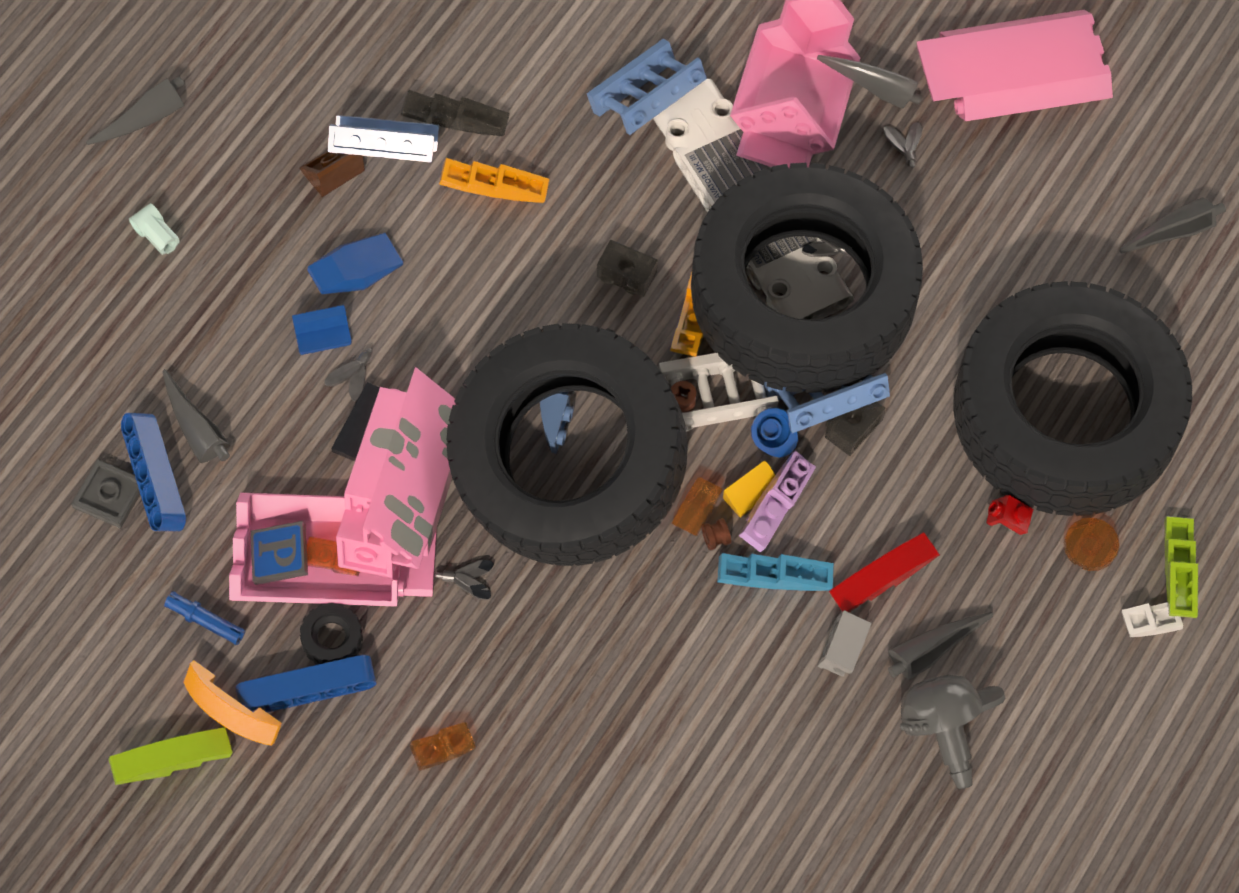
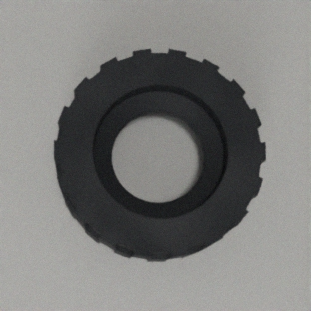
M328 603L327 605H319L316 609L309 611V614L304 617L303 624L300 626L302 648L306 652L308 659L313 660L316 665L355 657L358 651L361 650L363 634L359 618L353 614L350 608L347 609L342 604ZM328 623L340 625L345 631L343 643L335 648L322 646L318 641V632L322 626Z

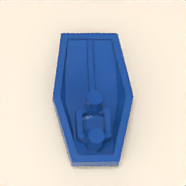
M382 233L338 246L309 265L307 271L321 294L365 290L401 267L403 261L387 234Z

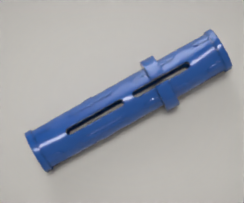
M174 591L170 593V596L168 595L164 607L184 616L185 621L189 623L195 622L236 646L243 639L245 629L200 606L201 603L197 601L192 602Z

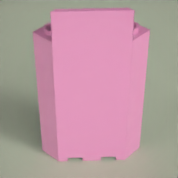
M1086 10L939 32L940 38L917 41L918 53L932 100L939 101L957 98L954 100L955 112L964 121L1113 98L1111 71L1109 65H1104L1102 62L1104 49L1099 35L1094 36L1092 25L1095 23L1093 15Z
M240 493L236 502L237 529L233 537V566L229 574L230 600L397 606L399 596L432 597L437 529L428 556H423L419 569L397 564L393 578L338 566L336 536L345 512V496ZM303 521L306 524L308 575L258 585L253 583L251 531Z

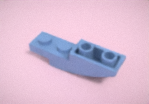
M569 391L549 396L540 401L543 428L551 453L557 454L559 445H564L567 431L564 430L566 421L570 422L573 416L574 407L570 406Z

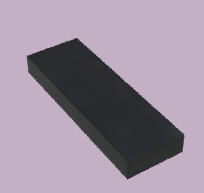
M367 382L331 448L333 453L356 461L380 387Z

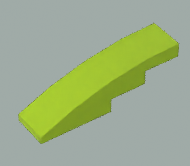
M1167 516L1164 520L1168 613L1169 616L1197 618L1198 564H1196L1194 519Z
M223 727L134 748L110 756L109 763L115 785L170 776L173 771L200 767L206 761L230 758L233 752L226 728Z

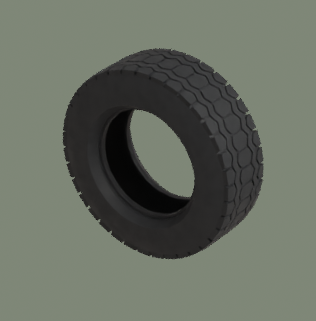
M790 163V168H788L787 164L771 167V172L769 168L755 172L753 177L750 174L738 181L737 185H732L711 206L701 224L694 246L691 277L692 304L697 323L708 344L729 366L732 365V369L746 377L749 374L750 380L762 385L767 382V387L783 390V387H786L788 392L802 393V389H805V393L822 392V388H824L825 392L837 390L842 387V384L844 387L858 383L860 379L864 380L866 377L874 374L876 370L878 371L894 356L904 342L912 326L922 286L923 261L921 247L916 231H914V226L908 216H905V211L896 201L893 202V198L883 189L879 190V186L867 178L862 182L863 176L849 170L844 174L845 169L829 165L827 170L825 169L826 164L810 163V166L807 167L806 163ZM795 236L815 237L837 245L855 260L863 273L866 290L854 305L842 313L823 319H797L773 310L760 300L747 280L745 269L754 255L772 242Z
M1068 281L1052 282L1050 286L1048 283L1036 285L1032 289L1029 287L1017 292L1014 296L1011 295L1000 302L999 305L994 307L984 317L972 334L962 358L954 388L953 411L957 434L970 462L973 461V466L982 477L986 475L985 480L997 490L1002 488V494L1017 498L1032 509L1034 506H1037L1036 510L1050 514L1056 511V515L1072 516L1075 513L1076 516L1092 515L1093 511L1095 514L1111 511L1112 508L1116 509L1128 504L1147 491L1159 479L1171 462L1188 425L1192 406V379L1188 362L1183 350H1180L1181 346L1173 334H1170L1171 330L1161 319L1156 321L1158 316L1146 306L1141 309L1142 304L1130 296L1127 299H1123L1125 294L1111 288L1107 292L1105 286L1091 283L1087 287L1086 282L1071 281L1069 286ZM1049 354H1075L1091 359L1110 371L1122 385L1129 401L1130 423L1115 436L1092 444H1071L1053 439L1037 430L1022 415L1013 396V376L1025 364Z
M562 323V326L553 324L542 326L543 329L537 327L523 332L524 335L522 336L518 334L506 340L505 345L501 343L490 351L489 354L491 356H485L475 366L476 370H472L463 382L464 387L460 388L454 400L456 405L452 406L449 417L450 424L447 427L446 440L448 443H446L449 468L454 485L464 504L484 529L505 547L531 560L551 565L573 566L575 564L580 566L593 564L594 561L598 563L612 558L613 555L618 556L629 550L632 545L633 547L647 537L648 533L651 534L661 523L660 520L664 519L672 508V503L675 502L681 489L680 485L683 483L686 472L685 466H687L688 441L685 421L680 406L662 372L650 357L630 341L603 328L600 330L598 327L585 324L580 326L579 324ZM567 391H587L609 399L624 412L628 434L625 453L620 465L602 486L585 496L557 501L536 497L516 484L510 467V445L518 424L533 406L549 396Z

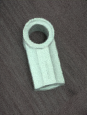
M151 203L129 218L134 230L141 237L145 236L162 255L171 253L180 242L177 235L165 224L160 212Z

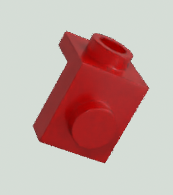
M1007 495L991 502L988 507L986 523L990 526L1000 523L1019 535L1028 533L1034 509Z

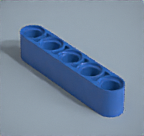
M125 413L121 420V431L150 527L153 531H182L186 523L185 511L156 417L153 414Z
M360 655L248 680L236 685L235 690L238 702L250 711L255 712L258 708H261L268 713L365 691L373 688L377 683L371 657Z

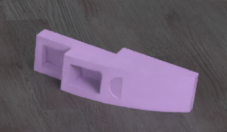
M794 451L746 518L747 523L739 536L759 552L763 551L788 509L794 506L816 467Z

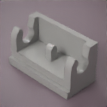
M843 611L834 622L817 667L824 668L840 676H845L846 672L851 674L871 623Z

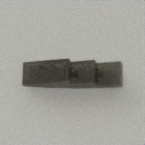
M409 89L401 111V116L427 124L439 125L440 127L458 131L502 137L505 134L510 114L465 97H461L460 101L435 93L432 98Z

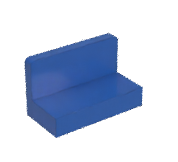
M344 305L292 315L301 355L352 344Z

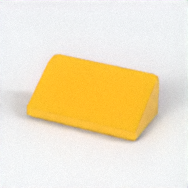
M764 460L724 490L723 499L740 518L752 510L774 478L773 470Z

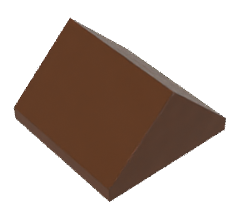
M328 150L300 167L301 172L322 197L365 171L363 155L328 152Z

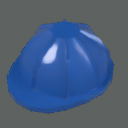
M768 408L760 412L753 420L751 437L755 445L765 453L774 457H785L796 448L798 434L797 432L792 433L790 431L788 413L778 408Z

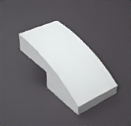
M1167 602L1150 606L1148 603L1122 610L1129 637L1157 635L1183 629L1181 617L1169 616Z

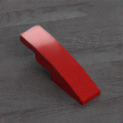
M923 532L854 573L831 589L829 593L842 612L850 613L868 599L872 601L891 586H898L940 556V554Z

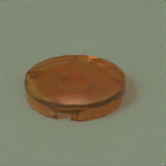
M1083 518L1074 522L1067 530L1064 539V550L1069 560L1087 571H1099L1108 567L1116 558L1120 547L1119 538L1114 528L1107 522L1097 518Z

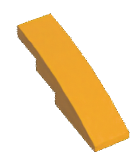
M446 158L443 163L439 184L494 198L544 203L549 179L503 164L495 168L476 161L468 165Z

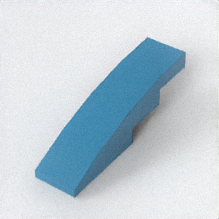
M722 553L719 556L717 582L767 589L830 591L833 589L834 563L783 554L778 558L757 554L742 557Z

